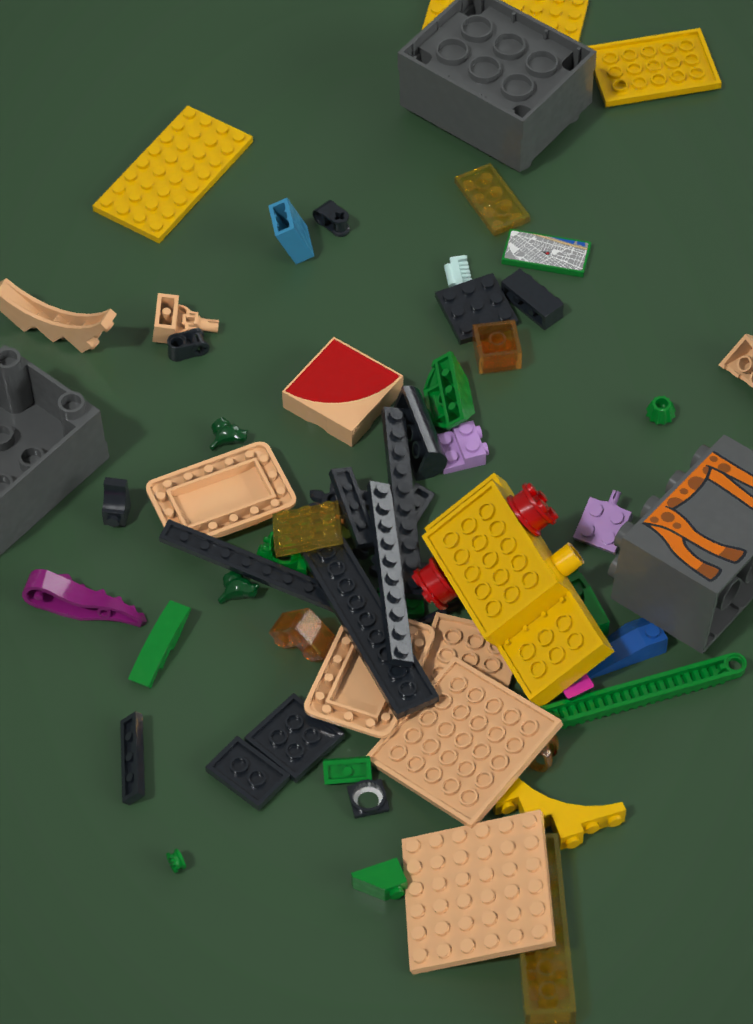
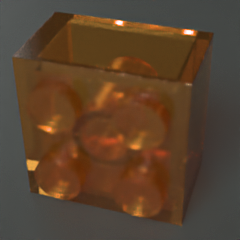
M515 320L473 325L472 342L479 374L522 369V350Z

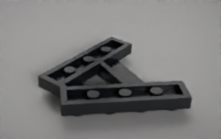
M352 467L331 469L329 477L355 548L374 547L371 519L367 511L369 510L367 491L359 489ZM415 483L413 492L416 521L418 522L435 493Z

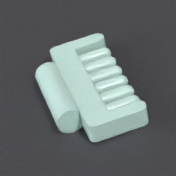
M467 256L450 257V263L444 265L448 286L452 287L472 280Z

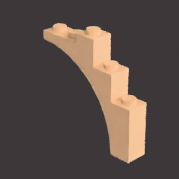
M7 278L0 282V312L23 332L30 328H37L52 342L65 338L83 353L88 349L93 350L99 344L98 338L102 332H108L114 325L113 319L117 314L112 309L92 314L70 312L34 298Z

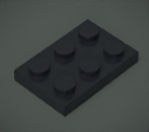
M236 736L205 766L207 773L258 811L291 780L289 773L239 736Z

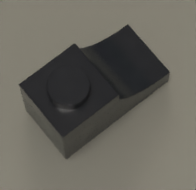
M105 477L103 483V523L111 527H126L131 508L128 482L126 479Z

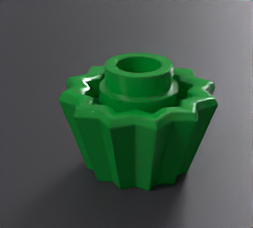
M659 395L654 397L646 408V416L650 422H655L656 425L671 423L672 419L676 417L675 407L670 398H666V396Z

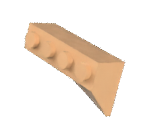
M745 334L720 362L719 366L731 372L732 375L740 378L752 388L753 336Z

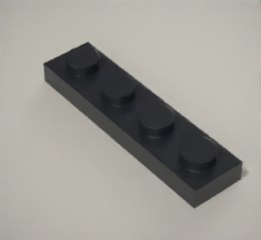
M136 711L120 721L122 803L131 805L145 796L143 714Z

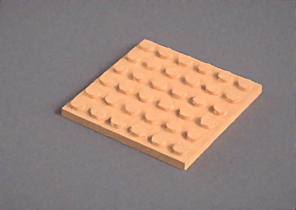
M454 656L431 682L439 695V702L400 718L391 735L380 739L366 756H370L373 767L457 821L473 828L476 823H479L560 730L563 723L561 719Z
M541 809L479 822L473 828L465 825L402 839L403 870L408 888L405 890L409 968L413 975L556 946L544 816Z

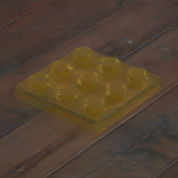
M326 501L318 505L302 506L299 509L282 510L272 514L276 557L343 544L341 513L338 501Z

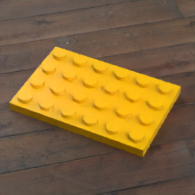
M700 28L588 46L597 51L594 76L605 107L721 88L722 82Z

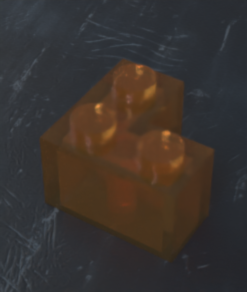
M310 608L282 613L269 631V634L274 638V642L282 648L297 646L302 655L311 662L325 660L336 637Z

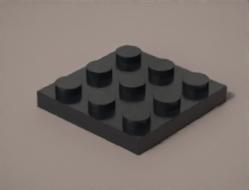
M493 273L435 292V298L460 345L518 326L519 320Z
M293 693L244 738L248 744L289 773L291 780L297 783L345 738V733L332 723L307 715L304 710L305 701Z

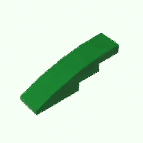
M171 600L168 602L150 632L128 680L151 689L159 669H163L170 650L174 651L191 611L190 607Z

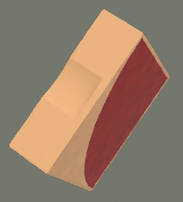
M333 337L282 391L283 408L307 422L320 426L328 434L353 447L371 428L375 419L381 415L383 407H390L398 398L403 386V375Z

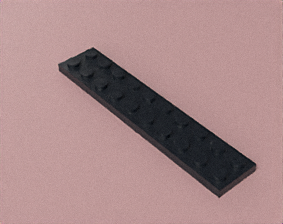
M333 527L297 542L296 548L396 719L439 702V695L414 654V663L411 668L390 665L388 663L381 599L338 527Z

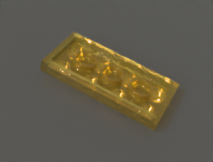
M491 163L455 177V184L493 236L530 222V215Z

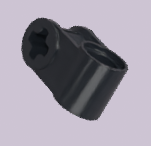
M328 200L313 211L312 214L315 221L333 235L344 237L349 234L350 227L347 224L349 214L334 201Z
M194 328L170 335L167 339L169 359L179 362L205 355L210 347L203 338V330Z

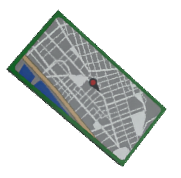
M510 229L501 264L584 277L591 242Z

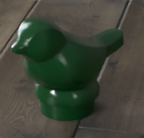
M224 417L219 418L211 426L216 438L210 445V449L214 451L222 445L244 443L247 440L249 431L242 430L237 425L231 424Z
M230 571L223 577V585L226 589L218 598V602L223 604L228 600L243 599L245 597L254 598L257 595L259 585L252 584L248 579L243 578L242 575Z

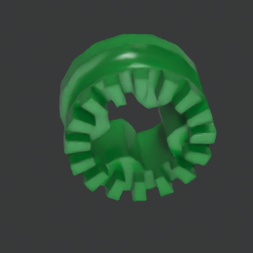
M175 849L172 854L166 853L168 863H171L170 867L174 873H177L179 868H186L185 861L178 849Z

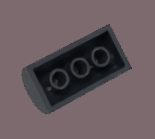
M402 386L394 408L405 409L412 472L416 481L435 477L445 469L447 457L420 390L414 386Z

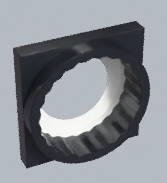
M367 779L347 786L355 819L390 811L382 779ZM364 792H373L378 796L379 804L373 808H363L358 805V797Z

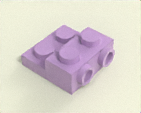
M474 421L461 423L453 427L452 431L437 434L447 457V465L443 470V474L486 464V455H489L486 442H481L482 431L479 425L475 426Z

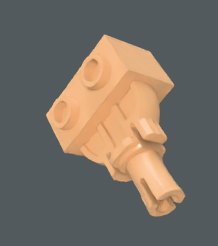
M158 293L152 342L167 344V339L170 335L194 328L218 333L219 320L200 318L198 312H193L186 306L178 304L179 295Z

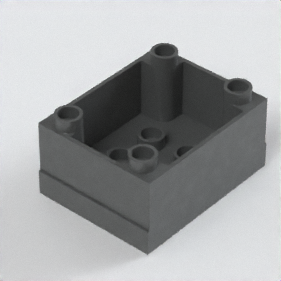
M454 0L397 52L400 105L512 169L521 172L529 168L532 160L570 123L577 121L579 114L592 102L593 73L596 69L597 51L501 0Z
M6 345L0 348V555L109 458L100 410L84 400L80 393L71 391L22 357L18 350Z

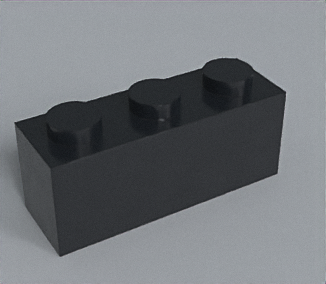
M520 268L501 281V289L507 300L544 331L563 318L564 304L558 297L553 296L545 286L537 283L530 274H526Z

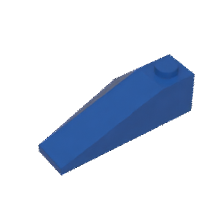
M644 618L625 623L607 637L615 652L587 672V675L590 679L666 653L668 638L664 630Z

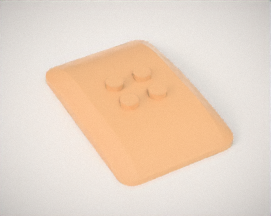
M260 441L154 478L146 485L147 495L163 527H165L168 519L214 538H220L268 520L290 510L296 505V495L270 446Z
M408 619L412 651L423 668L433 644L435 632L428 624ZM341 625L305 700L304 710L310 717L376 738H387L393 732L399 719H396Z

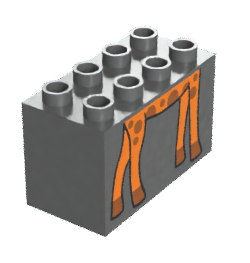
M723 435L711 448L705 444L700 446L691 460L690 469L686 473L677 470L671 476L665 489L666 494L661 499L655 495L651 496L644 504L640 513V520L635 525L627 521L621 526L614 539V545L620 548V552L614 558L608 570V575L614 578L611 599L702 654L753 600V451L726 435Z

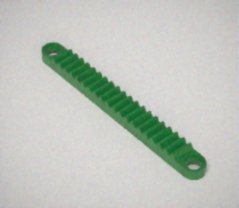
M729 653L586 693L571 700L565 699L543 705L540 708L561 719L563 723L561 728L566 729L570 725L574 727L577 723L584 724L586 721L591 722L595 718L601 719L605 715L609 717L612 713L619 714L623 710L627 712L630 708L637 709L638 706L644 707L648 703L654 704L656 701L662 702L666 698L680 697L683 693L698 692L701 688L705 690L709 686L715 687L719 683L722 685L726 681L743 676L747 661L740 653ZM731 661H737L740 663L741 668L733 670L728 664Z

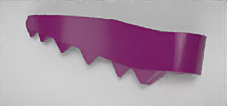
M44 569L33 570L29 574L22 592L24 601L29 605L80 621L109 620L142 627L147 622L144 613H138L134 605L129 606L125 604L121 596L113 598L108 596L104 589L98 591L89 589L84 584H78L73 581L69 574H56Z

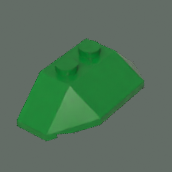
M452 351L433 360L432 369L423 390L426 407L434 427L447 430L468 420L475 413L468 378Z

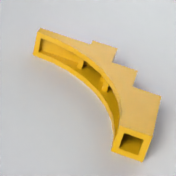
M517 778L492 807L495 815L509 814L515 809H518L520 814L541 809L544 816L545 828L551 826L560 850L565 848L573 849L582 844L585 833L592 834L605 827L620 825L622 822H625L626 808L623 802L600 806L564 803L532 789L520 778Z

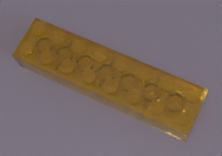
M558 833L545 834L556 946L518 953L524 1024H575L576 1002Z

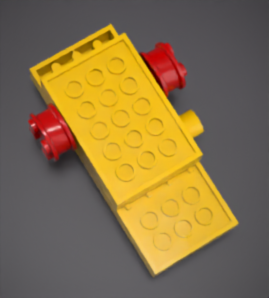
M493 473L424 528L426 533L422 535V538L433 556L429 559V564L424 568H417L414 571L412 578L424 590L422 595L428 603L433 602L439 610H446L449 607L448 603L455 597L461 600L483 638L498 648L529 701L540 707L546 705L615 651L568 579L571 573L585 563L583 558L569 542L552 554L541 537V530L548 524L554 525L557 522L556 519L559 518L556 511L546 504L548 501L547 497L541 490L537 491L530 482L528 484L524 483L522 485L523 489L514 495L507 482L496 473Z

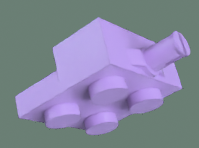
M612 490L609 501H600L590 497L573 536L574 540L616 555L618 547L614 545L616 534L625 522H631L633 518L632 512L622 509L617 505L622 493Z

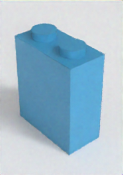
M288 198L269 205L275 237L295 264L314 257L308 227Z

